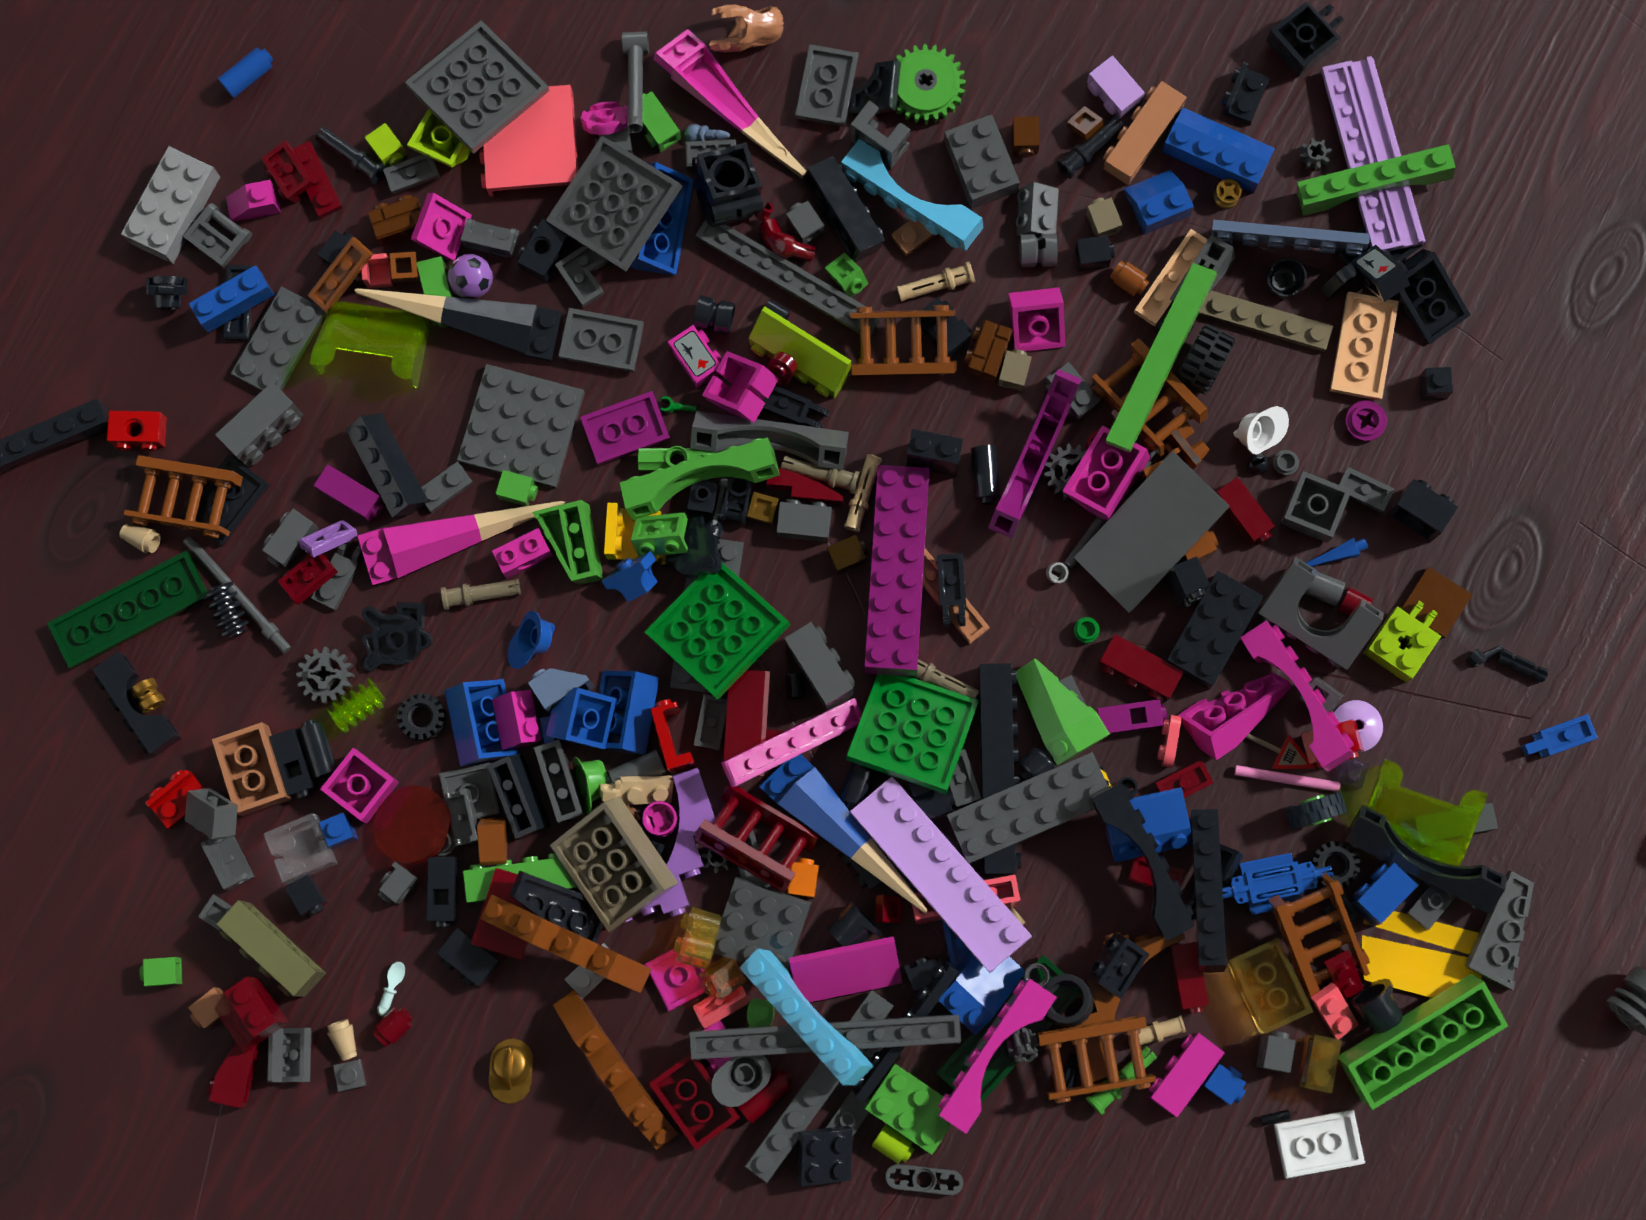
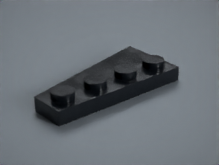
M519 870L509 896L535 915L588 940L597 942L603 923L583 894Z

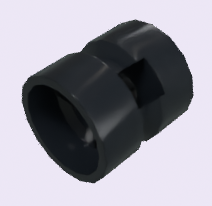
M700 295L694 314V327L708 330L712 326L714 332L729 335L736 303L721 300L717 304L714 298Z

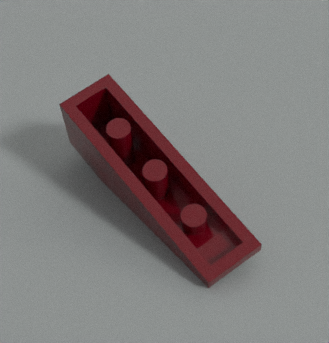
M263 1041L244 1054L237 1043H235L216 1073L215 1079L212 1078L207 1091L210 1094L209 1101L237 1108H246Z

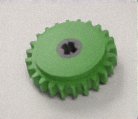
M924 44L923 50H919L915 45L912 53L907 49L904 50V58L899 55L896 56V60L901 62L897 113L905 112L906 120L913 116L915 117V123H918L920 118L924 119L925 124H928L930 118H933V121L938 123V116L941 115L942 118L947 119V111L954 113V104L960 106L961 99L959 97H964L965 90L962 89L966 85V80L962 79L964 77V70L958 71L961 63H953V54L948 57L945 56L946 49L937 52V46L934 45L932 50H928L927 45Z

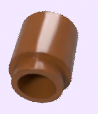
M1120 261L1110 276L1114 280V284L1132 296H1135L1137 293L1142 295L1149 284L1146 280L1148 275L1129 262L1124 263Z

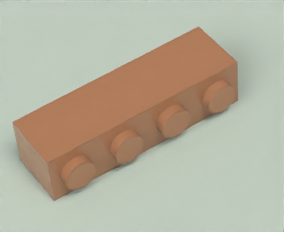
M1163 81L1160 82L1157 88L1152 86L1145 97L1147 102L1144 107L1138 106L1131 117L1133 122L1130 127L1124 126L1119 133L1117 139L1120 141L1116 147L1110 146L1105 153L1103 159L1106 161L1103 169L1129 185L1183 108L1187 97Z

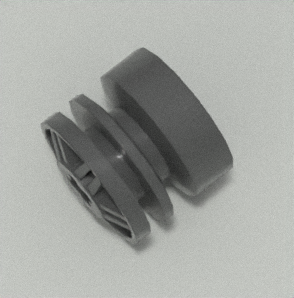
M1634 966L1623 979V983L1630 992L1616 988L1614 990L1616 997L1609 996L1605 1002L1621 1022L1646 1036V970Z

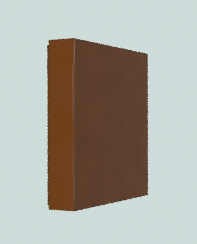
M1428 566L1401 609L1409 614L1418 601L1424 603L1422 610L1415 617L1421 623L1424 622L1429 612L1432 610L1436 611L1437 615L1429 628L1444 639L1473 594Z

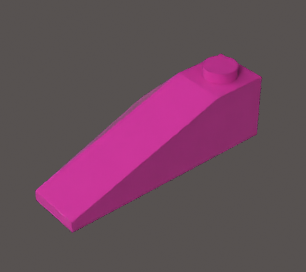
M1271 673L1245 683L1244 688L1233 693H1230L1229 690L1221 693V697L1208 702L1207 699L1198 701L1178 714V716H1181V723L1199 749L1215 760H1218L1242 742L1292 685L1291 682L1276 673Z

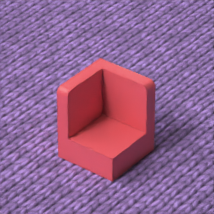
M386 253L373 254L363 267L362 280L368 289L393 286L390 259Z

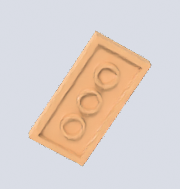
M1348 291L1330 392L1381 401L1399 301L1389 299L1383 302L1379 297Z

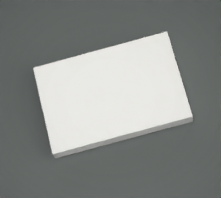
M1354 1110L1274 1124L1285 1178L1365 1164Z

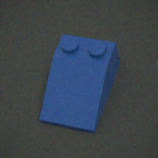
M970 953L956 968L959 973L938 1000L953 1015L959 1014V1020L975 1035L994 1017L1024 975L1025 970L1011 957L1005 959L995 970L989 973L976 957Z

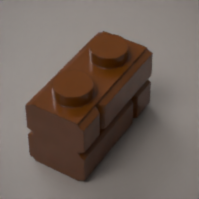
M405 195L398 198L396 203L390 205L381 203L374 206L373 210L368 212L380 245L413 234L422 210L417 196Z
M987 320L983 321L982 327L976 326L972 340L976 341L974 349H968L963 363L968 365L966 372L995 382L1013 330Z

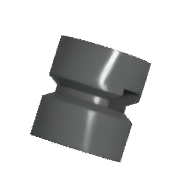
M1056 233L1041 234L1039 238L1034 234H1021L1019 240L1020 267H1035L1037 263H1040L1042 267H1057L1058 249Z

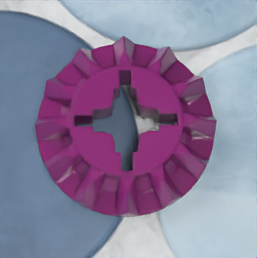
M1372 401L1355 403L1348 410L1345 418L1347 431L1354 438L1364 442L1377 439L1383 434L1387 426L1385 411L1380 405ZM1371 413L1369 422L1372 426L1367 425L1365 428L1360 429L1362 421L1359 418H1365Z

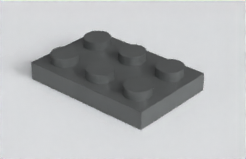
M809 44L795 114L796 119L845 127L859 53Z
M569 308L559 359L634 373L644 322Z

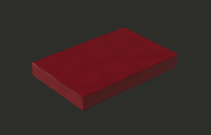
M495 868L480 918L491 895L532 913L509 896L518 874ZM479 918L471 942L472 945L523 960L528 945L527 941Z

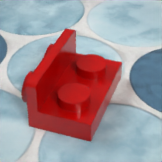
M188 770L176 772L170 777L169 784L164 788L159 787L148 796L150 799L145 802L147 807L156 813L168 829L173 828L185 818L187 791L205 789L193 772Z

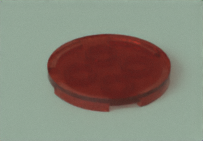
M411 785L397 789L386 797L376 812L373 826L376 843L380 850L394 861L406 864H418L427 861L428 857L435 856L446 843L445 839L448 834L449 823L451 822L449 809L445 801L429 788Z

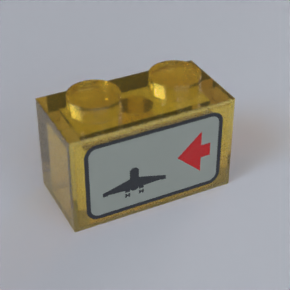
M1319 1035L1309 1036L1300 1088L1332 1094L1342 1040Z

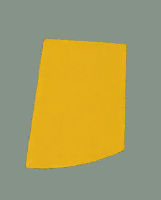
M1393 911L1382 924L1375 926L1466 954H1470L1479 933L1439 922H1435L1429 930H1426L1408 914ZM1364 920V924L1370 925L1366 920ZM1362 935L1361 949L1365 950L1370 960V963L1367 964L1370 974L1364 975V980L1375 982L1381 979H1389L1393 984V988L1433 998L1470 974L1475 975L1479 979L1482 978V975L1465 967L1468 957Z

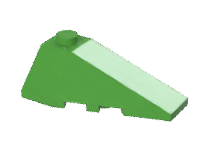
M1036 658L1016 671L1017 681L1041 738L1057 766L1072 760L1110 735L1097 712L1079 700L1076 693L1072 690L1069 691L1063 686L1059 679Z

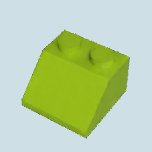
M429 109L407 144V147L452 168L465 161L471 153Z

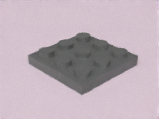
M736 877L711 952L744 963L756 949L770 950L784 967L789 970V958L794 956L811 902Z

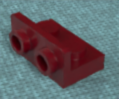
M283 141L261 158L266 165L264 171L272 180L275 179L279 186L277 191L284 200L288 199L297 203L300 201L298 195L314 184L311 176L287 141Z
M323 553L316 557L308 554L297 566L287 571L278 582L292 600L299 605L336 575L338 571Z

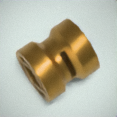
M154 678L143 680L130 689L133 696L138 698L140 702L138 706L142 713L151 712L166 702L163 694L157 691L158 685Z

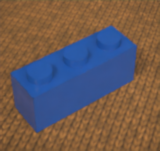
M255 265L190 302L189 305L200 324L209 333L275 294L261 271Z

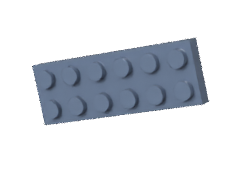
M1213 220L1212 236L1227 244H1232L1233 240L1243 241V245L1258 246V243H1267L1268 247L1283 249L1284 245L1294 246V250L1298 251L1320 248L1322 253H1335V250L1346 251V255L1359 256L1361 252L1367 251L1370 234L1224 220Z

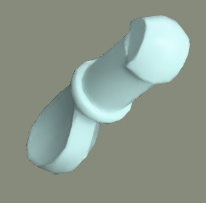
M395 962L388 969L387 979L389 986L388 988L384 987L381 1002L377 1007V1012L380 1016H385L389 1013L394 994L397 992L394 988L405 976V966L402 962Z

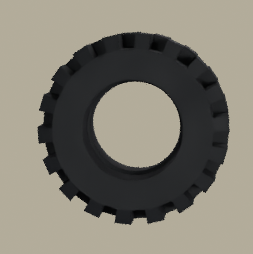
M1208 323L1204 325L1177 374V378L1184 385L1204 395L1208 393L1235 344V337Z

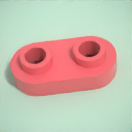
M1170 715L1169 720L1163 721L1164 726L1162 727L1161 734L1166 735L1164 745L1159 746L1157 760L1161 761V766L1172 768L1174 764L1181 725V716Z

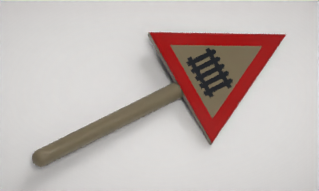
M1251 734L1245 737L1279 753L1272 769L1315 768L1313 764H1309L1307 756L1289 734L1281 749Z

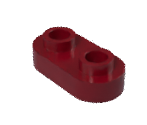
M779 351L771 359L767 369L779 378L775 386L785 387L792 379L798 365L790 355Z

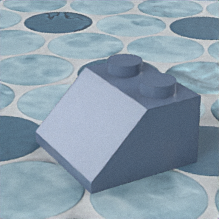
M552 668L537 671L531 676L532 680L528 682L550 715L552 709L573 687L588 691L595 688L586 675Z

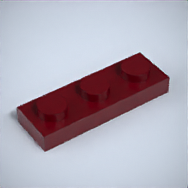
M311 141L293 148L314 181V184L306 189L319 218L322 219L343 209Z

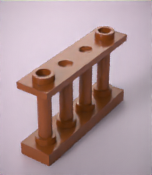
M933 305V310L872 311V307H857V312L850 313V318H860L861 358H858V363L852 364V375L955 373L957 371L956 361H950V356H947V316H954L955 309H949V305ZM936 316L937 357H935V361H924L921 343V317ZM895 317H911L912 357H909V362H899V358L896 357ZM870 318H885L886 358H884V362H874L873 358H871Z
M1139 338L1131 344V359L1105 381L1096 373L1092 376V390L1100 399L1105 398L1118 413L1128 393L1120 399L1111 388L1135 368H1141L1150 351ZM1171 371L1163 384V387L1166 389L1165 394L1154 403L1145 423L1171 402L1177 401L1183 407L1182 412L1155 434L1145 423L1139 433L1144 439L1143 443L1146 448L1151 452L1156 451L1160 457L1165 454L1162 441L1189 419H1195L1201 424L1208 418L1207 407Z
M138 455L136 466L142 468L144 474H146L137 512L124 511L125 516L133 519V524L147 527L148 523L200 531L204 532V536L219 539V535L229 536L230 531L219 526L227 489H230L231 485L241 487L242 476L231 470ZM160 474H166L170 480L161 516L148 514L156 477H159ZM183 478H190L191 482H193L185 520L171 518L179 483L183 481ZM207 481L214 482L215 486H217L208 524L195 522L203 486L207 485Z
M1327 874L1321 875L1326 886L1325 888L1294 902H1284L1278 895L1268 899L1302 988L1310 998L1320 991L1318 986L1322 985L1321 982L1330 979L1326 968L1319 972L1312 971L1310 963L1313 962L1312 959L1345 944H1348L1356 968L1365 976L1370 974L1367 967L1370 960L1365 950L1359 946L1340 896L1344 894L1343 889L1337 879L1333 880ZM1330 897L1334 911L1301 926L1294 925L1292 917L1295 916L1296 912ZM1339 920L1343 934L1310 949L1303 948L1301 940L1304 939L1305 935Z
M1138 1015L1036 1033L1039 1045H1045V1049L1049 1050L1055 1090L1047 1091V1097L1050 1100L1054 1099L1055 1103L1071 1101L1070 1096L1133 1085L1134 1089L1150 1087L1151 1082H1156V1076L1145 1074L1139 1040L1140 1029L1147 1028L1145 1017ZM1124 1032L1125 1036H1128L1135 1077L1119 1079L1112 1042L1114 1033ZM1098 1036V1040L1102 1041L1108 1081L1093 1084L1086 1043L1088 1042L1087 1038ZM1071 1041L1072 1045H1075L1082 1086L1066 1088L1059 1051L1061 1042Z

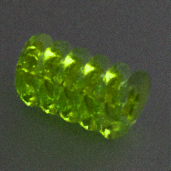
M367 678L369 687L366 688L359 684V694L350 690V700L341 696L343 705L340 706L336 702H332L334 711L331 712L327 709L334 722L345 733L349 732L347 723L353 727L358 725L356 717L362 721L366 720L365 711L371 715L375 714L373 705L379 709L384 708L382 699L385 700V698L370 678Z

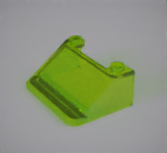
M337 302L326 316L312 350L310 365L318 374H323L324 366L329 365L333 361L336 349L393 357L391 367L394 374L401 379H407L412 388H418L429 322L427 318L403 310Z
M1384 759L1380 765L1367 807L1386 816L1400 839L1416 852L1440 863L1460 866L1488 794L1478 790L1468 791L1463 795L1460 805L1457 806L1400 787L1403 778L1401 767L1395 762Z

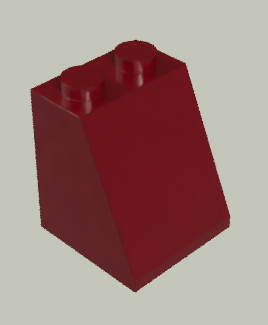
M245 977L226 990L215 1007L216 1013L243 1054L289 1023L260 978Z

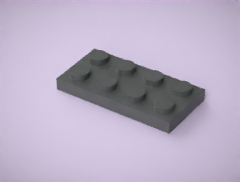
M281 286L231 374L261 391L271 382L282 391L327 312L311 301Z

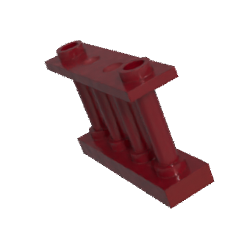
M729 782L721 798L727 803L713 823L705 819L703 820L694 840L779 891L786 893L796 874L790 868L803 848L810 852L813 850L820 835L750 795L739 786L732 787ZM735 808L749 815L736 837L722 830ZM759 821L771 828V831L759 850H756L744 842ZM780 835L794 842L782 863H778L767 856Z

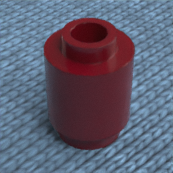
M394 1007L376 1024L373 1034L383 1045L388 1047L391 1043L395 1044L413 1026L411 1023L413 1017L403 1007L400 1009Z

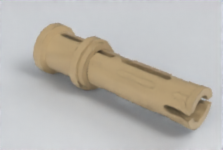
M967 261L963 266L953 269L945 268L941 274L897 286L901 302H903L904 300L944 288L954 290L955 286L968 282L974 284L976 282L971 264ZM932 283L934 284V285H930V286H927V287H924V288H921V289H917V290H914V291L912 290V289H915V288H918V287H922V286H925V285H928V284H932Z

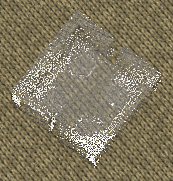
M311 813L263 833L272 856L278 857L274 862L283 883L291 884L307 874L312 875L338 864L332 848L328 847L326 841L323 840L325 837L319 824L321 822L319 815Z

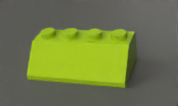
M764 306L749 336V344L752 346L751 350L761 357L766 355L771 359L779 351L790 355L798 365L793 375L797 380L804 384L807 382L816 386L815 390L824 397L830 395L835 398L851 375V360Z

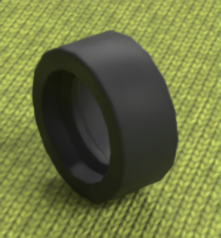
M1061 974L1049 980L1044 989L1054 994L1059 987L1065 985L1073 986L1082 994V1006L1074 1015L1061 1016L1055 1012L1051 1005L1046 1015L1053 1023L1060 1027H1075L1088 1019L1093 1010L1094 999L1091 990L1082 979L1071 974Z

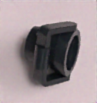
M179 276L146 277L145 292L147 295H153L154 308L162 310L180 309L182 295L188 293V278Z

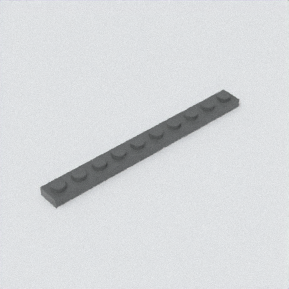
M959 1014L829 1023L858 1049L961 1042ZM790 1025L690 1032L691 1059L813 1052Z

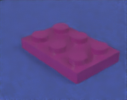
M653 391L580 417L598 466L638 452L639 448H649L670 440Z

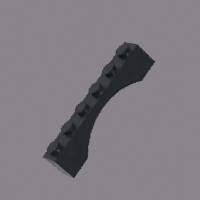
M94 399L1 439L0 476L13 466L39 453L64 444L90 439L107 432L109 412L106 405L99 399Z
M1116 782L1089 796L1100 820L1126 834L1144 856L1153 884V904L1150 915L1162 938L1168 941L1195 927L1192 919L1196 918L1188 903L1186 905L1183 904L1180 895L1183 894L1182 889L1176 880L1171 881L1167 873L1171 869L1164 856L1159 858L1155 850L1158 844L1152 833H1146L1142 825L1146 823L1139 809L1134 810L1130 802L1133 796L1129 788Z
M1364 805L1360 807L1348 828L1345 841L1353 848L1364 850L1381 862L1395 863L1406 874H1412L1420 878L1425 884L1436 886L1446 891L1449 896L1459 898L1477 910H1483L1490 914L1506 889L1507 877L1484 865L1454 866L1440 863L1421 855L1400 839L1386 816Z
M1218 809L1191 810L1190 827L1195 884L1198 973L1225 972L1227 962Z

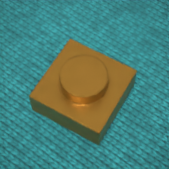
M754 492L747 518L772 525L779 499Z

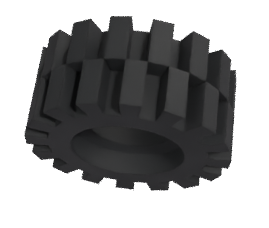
M417 693V695L412 694L409 696V699L402 701L403 705L398 708L399 715H397V720L399 721V728L402 729L405 735L420 742L422 740L430 741L431 738L438 737L437 734L444 730L443 725L446 724V711L443 709L444 706L435 697L427 693ZM422 707L429 709L431 712L430 723L424 727L415 726L412 721L414 711Z
M1331 841L1318 847L1310 857L1315 869L1325 867L1326 859L1331 855H1336L1343 860L1344 870L1340 875L1331 878L1333 880L1337 879L1342 888L1349 886L1356 880V875L1360 871V868H1358L1360 860L1357 859V853L1355 850L1352 851L1350 845H1345L1341 841ZM1318 879L1317 884L1320 883L1321 887L1325 888L1323 879Z

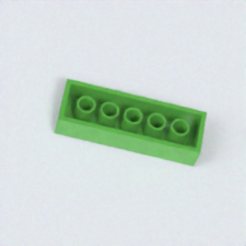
M1470 974L1405 1014L1402 1020L1392 1029L1371 1035L1337 1056V1059L1360 1100L1371 1110H1374L1508 1027L1485 982Z

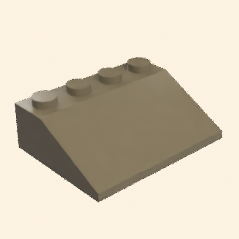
M620 796L602 803L550 845L608 932L616 929L679 884Z

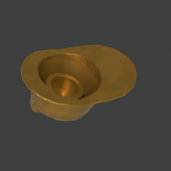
M506 1039L500 1042L492 1052L489 1086L493 1096L500 1102L508 1104L517 1103L525 1098L530 1090L533 1057L529 1046L523 1041Z

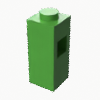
M441 256L416 262L424 295L453 297L447 279L446 266ZM431 320L434 326L448 327Z

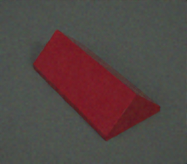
M746 670L728 689L724 761L766 741L770 671ZM764 772L761 773V774H759V775H757V776H755V777H762V776H764Z

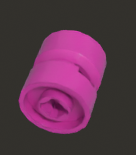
M653 802L644 810L642 817L643 825L655 837H669L678 828V814L667 802Z

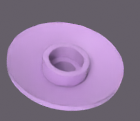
M1352 700L1345 702L1335 710L1334 714L1340 723L1351 719L1362 722L1363 728L1358 731L1364 751L1371 749L1378 743L1383 732V721L1375 707L1364 701Z

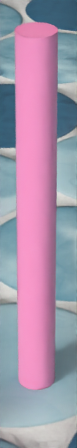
M1238 765L1235 766L1234 770L1235 776L1339 792L1340 782Z

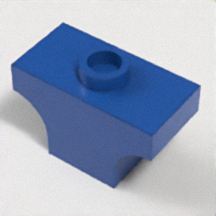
M651 551L634 560L627 558L617 565L618 568L612 570L602 580V583L607 590L616 589L620 591L627 602L646 594L657 583L651 571V566L656 559Z

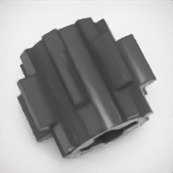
M1018 1029L1006 1040L1009 1057H1013L1015 1062H1030L1037 1058V1051H1040L1036 1033L1032 1034L1031 1029Z

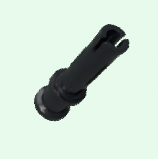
M1114 116L1082 145H1075L1069 155L1056 162L1062 174L1069 179L1075 176V171L1082 165L1090 163L1091 156L1123 129V122L1117 123L1119 118Z
M326 127L320 129L323 134L319 131L317 132L316 140L318 142H321L351 164L352 170L367 176L372 184H376L384 176L383 169L386 166L375 162L366 151L359 152Z

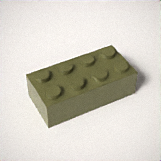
M238 900L217 923L222 929L219 933L230 943L235 942L241 946L239 952L251 961L253 959L260 964L258 967L260 972L269 979L271 977L279 982L277 987L287 996L305 997L326 974L323 969L249 902Z

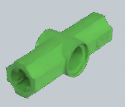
M673 446L671 448H639L638 469L639 472H653L656 469L675 466L670 462L671 458L675 455L683 456L684 461H692L701 458L705 454H715L716 452Z

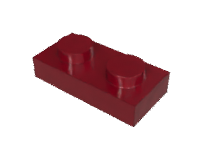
M1200 760L1156 782L1154 785L1158 792L1181 787L1184 798L1212 785L1214 781L1205 764Z
M1348 950L1324 962L1331 983L1333 982L1338 987L1344 999L1354 996L1357 992L1364 989L1353 957Z

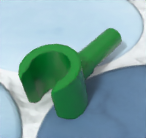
M668 396L661 398L663 402H670L668 408H660L665 414H672L675 410L696 412V406L675 403Z

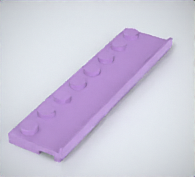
M1372 56L1366 57L1365 60L1347 61L1322 67V77L1348 169L1401 156ZM1410 185L1386 188L1356 197L1366 234H1370V248L1377 245L1383 251H1394L1425 244L1426 241Z
M890 777L854 809L850 810L851 815L989 973L1032 938V935L893 777Z

